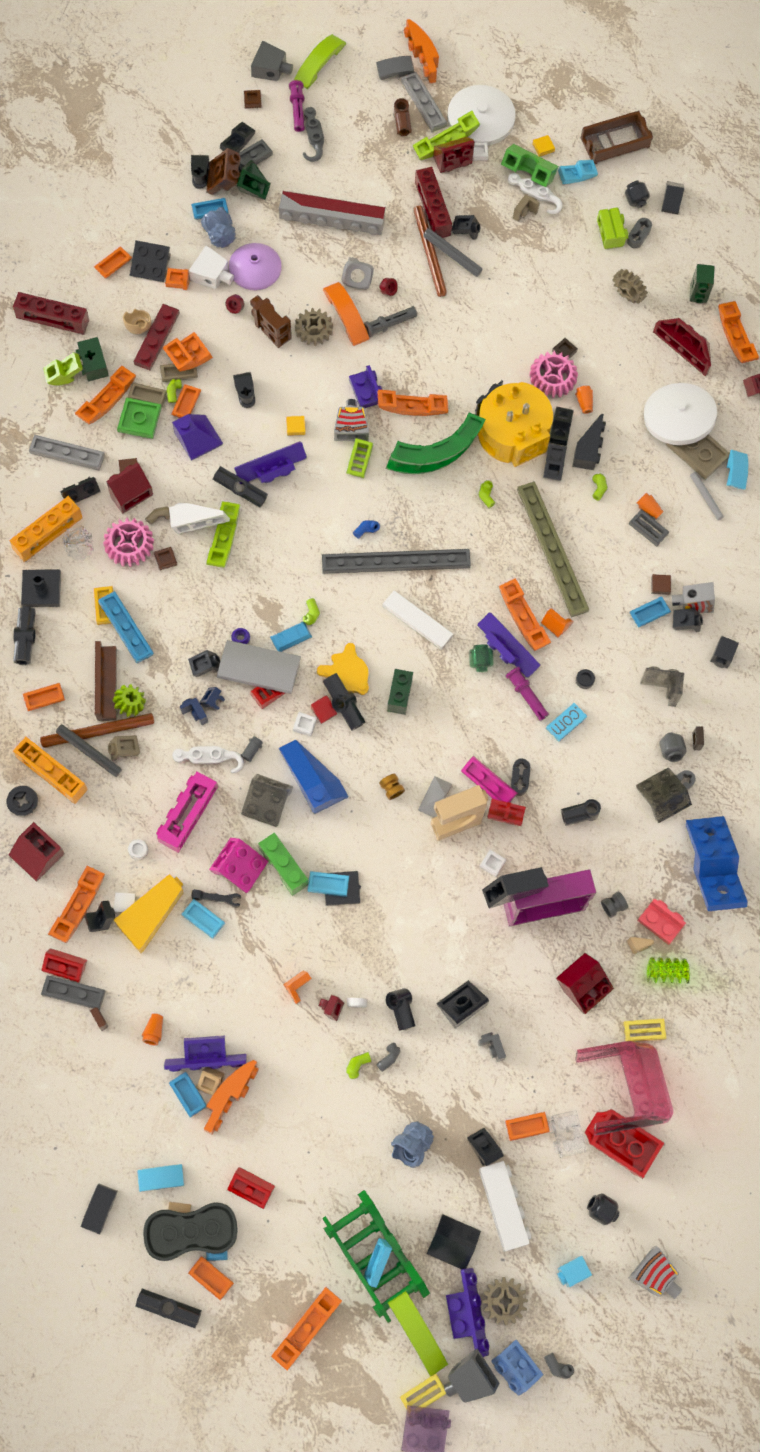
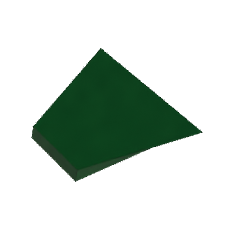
M251 159L241 170L237 188L242 193L266 200L271 183L267 181Z

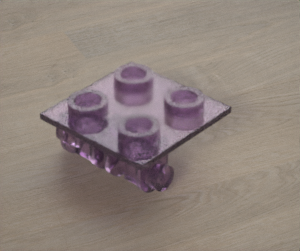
M407 1405L401 1451L444 1452L447 1428L450 1429L451 1427L449 1410Z

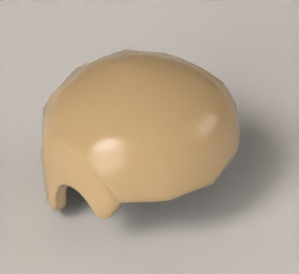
M135 308L133 312L128 313L126 311L123 315L125 327L132 334H142L151 327L152 320L150 314L144 310H137Z

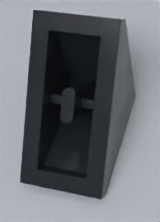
M667 181L662 212L678 215L684 192V184Z

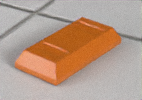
M120 246L96 264L94 268L106 279L129 262L132 257Z
M184 384L171 415L181 418L191 414L201 389Z
M60 683L23 694L28 712L65 700Z
M545 1112L505 1121L510 1141L550 1132Z
M202 1256L188 1272L190 1276L220 1301L234 1284Z

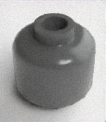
M667 733L659 742L663 758L670 762L680 761L687 752L684 738L680 734Z

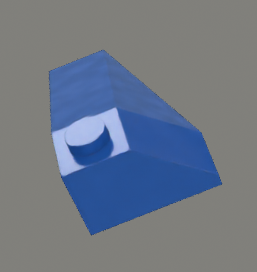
M297 740L279 748L313 814L348 798V794L340 780Z

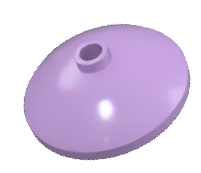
M249 243L239 247L232 254L229 260V272L234 275L233 280L239 286L248 290H262L273 285L279 278L281 260L277 252L271 247L261 243Z

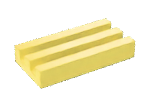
M664 1019L623 1022L624 1034L626 1036L625 1042L667 1039ZM660 1024V1027L629 1029V1026ZM661 1032V1035L630 1037V1034Z
M434 1374L400 1396V1399L412 1417L444 1396L446 1392L437 1374ZM432 1381H436L435 1385L407 1402L406 1398ZM437 1388H440L441 1392L434 1395L433 1397H431L415 1409H411V1405L415 1404L416 1402H418L419 1400H421Z

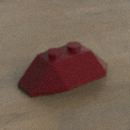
M680 318L658 320L653 333L704 376H707L711 367L710 343L707 339L698 334L691 325L686 324Z

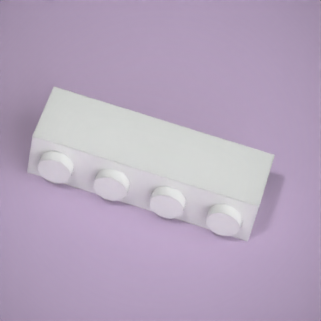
M504 1161L480 1168L479 1173L503 1252L530 1244L531 1234L528 1226L524 1227L522 1221L525 1218L522 1206L517 1205L516 1201L518 1192L516 1186H512L509 1179L512 1177L509 1165H505Z

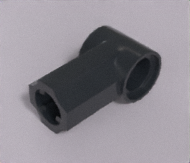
M589 799L585 803L561 809L565 826L586 820H596L599 816L601 805L597 800ZM594 807L596 809V813L591 814L586 810V808Z
M406 988L387 993L385 998L386 1004L389 1009L394 1011L399 1031L415 1027L410 1008L412 1003L411 992Z

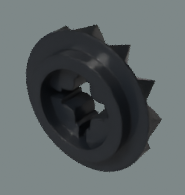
M28 786L13 788L6 799L8 809L16 816H26L33 813L38 803L36 792ZM25 796V800L28 803H23V805L20 807V803L17 800L23 799V797Z

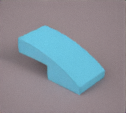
M579 160L576 165L560 166L558 169L562 184L577 183L598 175L593 160Z
M730 450L726 467L730 469L727 486L745 490L748 478V455Z
M182 1164L137 1171L139 1192L184 1186Z

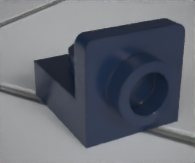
M197 697L186 699L179 706L183 715L191 712L194 720H199L201 725L208 723V718Z

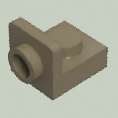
M525 194L514 208L513 219L519 222L522 216L525 217L529 211L536 215L540 202L534 197Z
M137 735L115 736L110 741L108 753L111 755L112 761H116L119 757L138 756L140 754Z

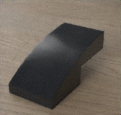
M241 122L232 129L231 135L220 143V149L224 151L229 148L239 153L253 137L256 130Z
M556 406L549 443L567 446L574 410Z
M549 444L543 478L561 481L567 447Z
M98 1184L80 1227L100 1235L118 1191Z

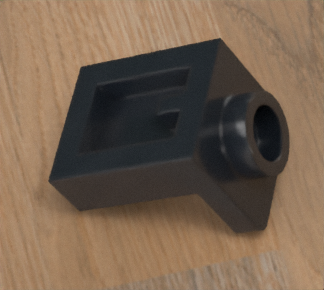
M475 215L455 216L452 226L453 234H470L472 239H477L481 226Z
M205 650L188 659L192 674L195 677H199L211 670L218 671L221 662L219 656L209 650Z

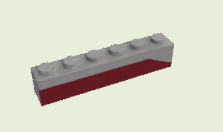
M283 191L279 206V218L286 221L292 220L305 224L311 223L337 229H348L354 232L360 231L372 235H382L386 207Z

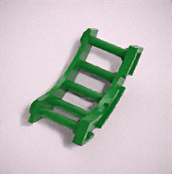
M469 412L465 421L454 434L432 445H412L397 441L385 469L404 474H424L442 469L464 454L481 430L486 419Z
M363 1190L357 1194L361 1200L358 1208L333 1225H331L326 1216L322 1219L326 1224V1227L323 1229L329 1239L334 1237L351 1267L376 1304L373 1306V1309L378 1317L381 1318L383 1316L387 1323H389L391 1319L386 1312L390 1309L388 1302L405 1291L408 1295L419 1291L423 1299L430 1292L410 1260L408 1261L402 1252V1248L393 1234L390 1233L385 1225V1221L366 1191ZM369 1213L372 1221L369 1222L370 1225L342 1243L336 1232L361 1215ZM380 1231L383 1238L392 1247L391 1252H393L399 1262L396 1263L397 1266L381 1276L377 1288L367 1283L360 1272L368 1266L372 1253L355 1264L347 1250L372 1233ZM407 1273L411 1279L408 1282L409 1285L383 1303H380L374 1292L399 1274Z

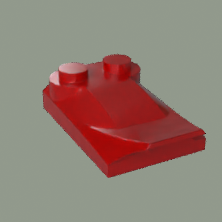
M613 1109L597 1112L584 1132L589 1140V1144L629 1170L633 1175L643 1179L663 1147L664 1142L641 1127L597 1135V1133L611 1131L623 1126L598 1129L600 1127L631 1122Z

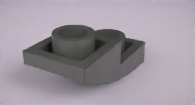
M411 56L393 57L376 62L381 80L395 75L400 78L415 72Z

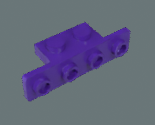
M299 441L236 466L234 470L237 476L246 479L248 482L257 478L261 483H270L274 478L287 476L291 471L296 470L294 463L306 459L307 456L302 442Z
M491 612L477 624L486 634L485 637L488 640L487 644L494 651L497 649L501 653L499 657L506 664L510 663L520 667V671L525 677L529 678L541 666Z
M225 1035L184 1038L185 1058L165 1059L164 1070L177 1072L185 1068L200 1070L202 1067L219 1069L222 1066L228 1065L237 1068L246 1064L247 1056L246 1054L226 1055Z
M473 1268L462 1269L461 1277L464 1292L446 1295L453 1339L472 1336L474 1349L478 1348L483 1357L489 1356V1342L484 1329L485 1320L480 1307L481 1298L476 1285L477 1276Z

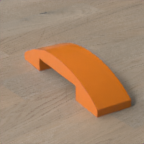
M337 282L323 288L330 304H333L342 320L352 345L355 346L369 340V335L361 316L341 283Z
M736 301L719 304L718 308L723 329L737 359L741 363L758 360L759 356L753 343L750 344L741 323V313Z
M121 366L110 377L111 381L90 402L86 401L75 412V415L89 425L103 417L122 398L136 378V375L124 366Z
M378 389L377 391L378 407L392 413L411 416H431L448 413L447 395L430 394L428 397L396 395V391Z
M516 578L500 585L499 589L504 602L530 647L536 651L551 644L543 626L540 627L523 597L524 592Z
M86 866L77 882V888L61 916L57 917L48 935L64 943L69 941L91 906L105 876L104 873Z
M325 1287L271 1357L288 1371L342 1300Z

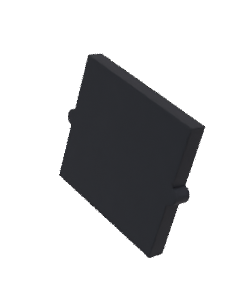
M358 871L329 873L349 876L347 897L325 894L326 906L359 904V889H361V885H359Z

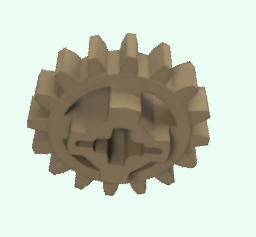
M620 269L613 276L612 281L615 283L614 286L618 288L617 292H620L623 298L626 297L627 301L631 300L632 303L636 302L639 304L647 297L646 294L648 292L645 290L647 287L642 284L641 278L638 275H634L632 271L629 273L627 269Z
M311 308V312L305 309V314L299 313V319L295 320L296 336L301 337V342L306 340L307 345H310L311 342L314 343V346L317 345V342L323 344V339L328 341L329 335L333 334L331 316L327 317V312L322 314L321 309H318L317 312L314 311V308Z
M502 1277L501 1283L494 1279L495 1285L488 1284L489 1292H483L487 1296L486 1300H482L483 1304H487L483 1311L491 1313L488 1317L489 1319L496 1317V1324H499L501 1320H503L504 1325H508V1320L515 1324L516 1316L520 1319L523 1318L520 1313L521 1310L527 1311L523 1303L528 1302V1299L522 1296L526 1293V1290L520 1291L521 1283L514 1285L513 1278L510 1279L509 1283L505 1277ZM500 1287V1293L497 1297L491 1298L493 1292ZM508 1287L512 1288L518 1297L511 1295ZM504 1292L506 1299H510V1303L506 1304V1308L504 1304L500 1303V1299L504 1297ZM492 1305H496L501 1310V1315L493 1310ZM514 1305H518L517 1310L510 1315V1309Z

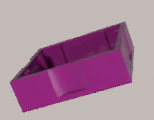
M588 869L547 878L549 887L540 893L504 904L509 927L585 911L589 901L596 894L591 870Z

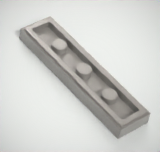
M414 72L402 77V84L431 132L447 127V121L418 73Z
M34 435L29 448L30 454L100 471L105 457V453L102 451Z

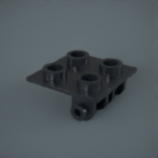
M135 240L129 276L164 282L167 262L171 257V253H169L170 247Z

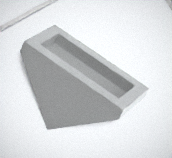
M434 776L418 811L434 818L437 817L434 804L446 798L452 784Z

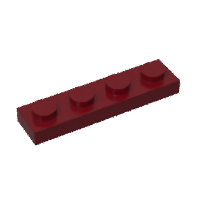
M162 304L133 361L134 365L151 371L180 314L179 309Z

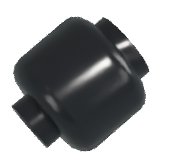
M636 180L626 186L625 196L630 206L641 208L647 204L646 201L650 198V193L644 182Z
M601 1193L592 1196L589 1200L587 1209L592 1219L602 1225H608L618 1219V1203L614 1199Z

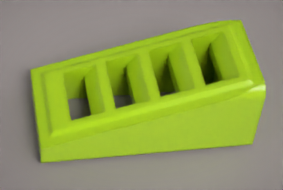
M355 439L346 474L364 478L373 448L372 442ZM360 447L368 450L367 452L357 450V448ZM356 453L366 456L365 459L355 456ZM354 460H357L360 462H364V465L356 464L353 462ZM352 466L362 469V472L351 470Z

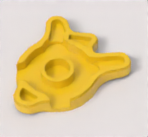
M347 643L342 653L331 656L333 665L318 666L317 674L319 676L328 678L337 673L347 691H353L352 693L360 695L368 693V667L357 656L353 643Z

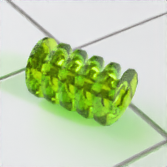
M651 957L647 964V982L649 983L650 978L653 977L654 982L657 983L658 978L661 977L663 983H665L666 978H669L670 983H673L674 979L677 978L678 983L681 984L682 979L685 978L686 983L689 984L690 968L687 959L683 958L679 961L678 958H674L671 961L670 958H666L663 961L659 957L655 961V958Z

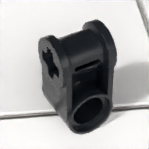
M191 155L192 184L195 188L202 189L207 186L209 155Z
M251 372L233 375L240 405L244 408H251L255 404Z

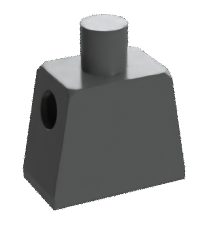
M262 41L251 64V77L278 81L282 72L291 75L293 64L286 62V52Z
M477 1348L451 1369L448 1375L450 1382L444 1385V1390L449 1397L458 1393L461 1400L466 1403L495 1394L500 1383Z

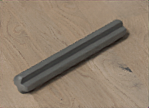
M428 228L424 232L423 237L474 276L478 277L481 274L482 267L433 230Z
M63 724L56 729L58 735L113 776L117 777L121 773L122 769Z

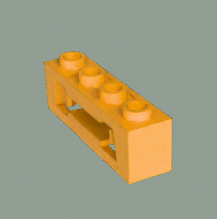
M67 496L10 539L12 549L23 562H26L83 518L80 508Z
M25 737L13 750L17 759L72 803L76 804L88 790L83 781L29 738Z

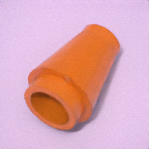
M590 386L578 387L575 395L582 413L588 414L593 412V390Z
M645 493L637 502L638 508L655 519L664 512L652 494Z
M155 1013L151 1015L142 1033V1041L144 1043L156 1046L161 1041L162 1015Z

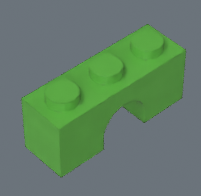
M516 144L506 149L501 165L514 172L523 170L532 175L531 180L544 187L553 182L559 167Z
M275 832L258 843L259 850L268 860L269 864L274 866L281 877V881L292 896L308 886V878Z

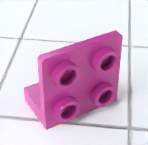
M230 837L209 870L214 874L224 876L243 892L248 893L267 865L268 860L241 839Z

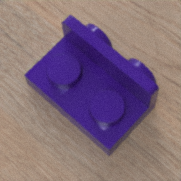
M370 365L366 366V371L349 376V381L359 407L364 408L378 405L377 391L378 389L382 390V387L377 385L375 370L372 371Z

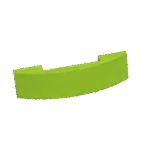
M333 34L323 39L306 58L294 80L303 82L304 88L308 90L317 79L318 72L334 54L337 56L346 45V42Z
M471 110L457 119L458 123L431 139L425 137L412 145L419 159L424 160L433 157L434 146L470 136L480 126L474 112Z
M222 501L220 510L226 513L230 521L217 524L206 565L225 568L235 536L240 504Z
M403 1292L388 1302L430 1377L446 1367L448 1363L407 1292Z

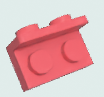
M653 899L637 920L668 945L686 924L683 921L684 918L679 913H673L668 909L666 903Z

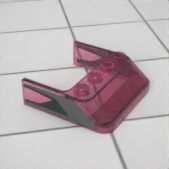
M624 1041L577 1050L576 1063L620 1056L634 1109L632 1117L595 1123L594 1136L664 1124L671 1120L673 1107L659 1056L654 1046Z

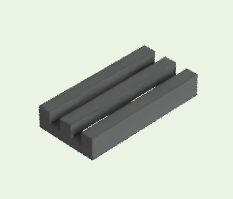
M642 509L629 522L630 526L656 547L669 534L667 529ZM641 516V517H642L645 521H647L649 524H646V523H645L643 520H641L639 517ZM653 527H654L655 529H657L660 533H662V535H660L658 532H656V531L653 529Z

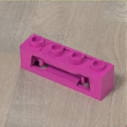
M196 771L194 776L191 775L186 783V790L180 792L176 800L178 803L174 809L171 808L166 816V823L164 825L161 824L156 832L158 842L177 853L182 849L218 789L216 781ZM194 793V797L198 799L194 804L193 808L191 809L190 813L188 814L187 818L185 819L184 823L182 824L183 829L181 831V827L177 826V824L183 816L184 812L186 811L187 807L191 803L192 795Z

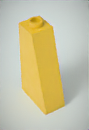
M169 874L114 919L115 924L140 954L146 949L184 894L181 888L184 885L178 877L173 878Z

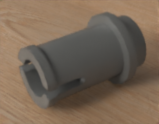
M253 736L252 739H249V744L241 756L251 762L258 749L262 748L263 742Z

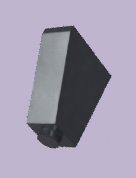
M542 867L502 875L483 888L482 891L490 909L538 894L549 887L547 877Z

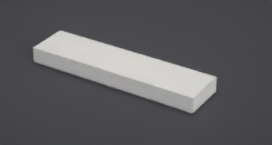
M393 591L382 604L385 609L441 650L453 637V633L396 591Z

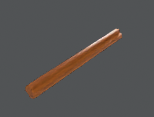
M415 206L414 214L437 296H446L447 290L434 245L423 237L424 232L429 228L423 206Z
M152 713L71 731L81 739H87L154 724V716ZM57 733L40 737L43 748L68 743Z

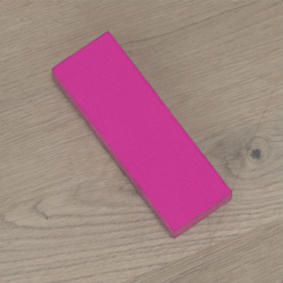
M472 756L461 770L470 780L479 785L482 790H485L492 799L511 802L517 795L515 790L475 756Z

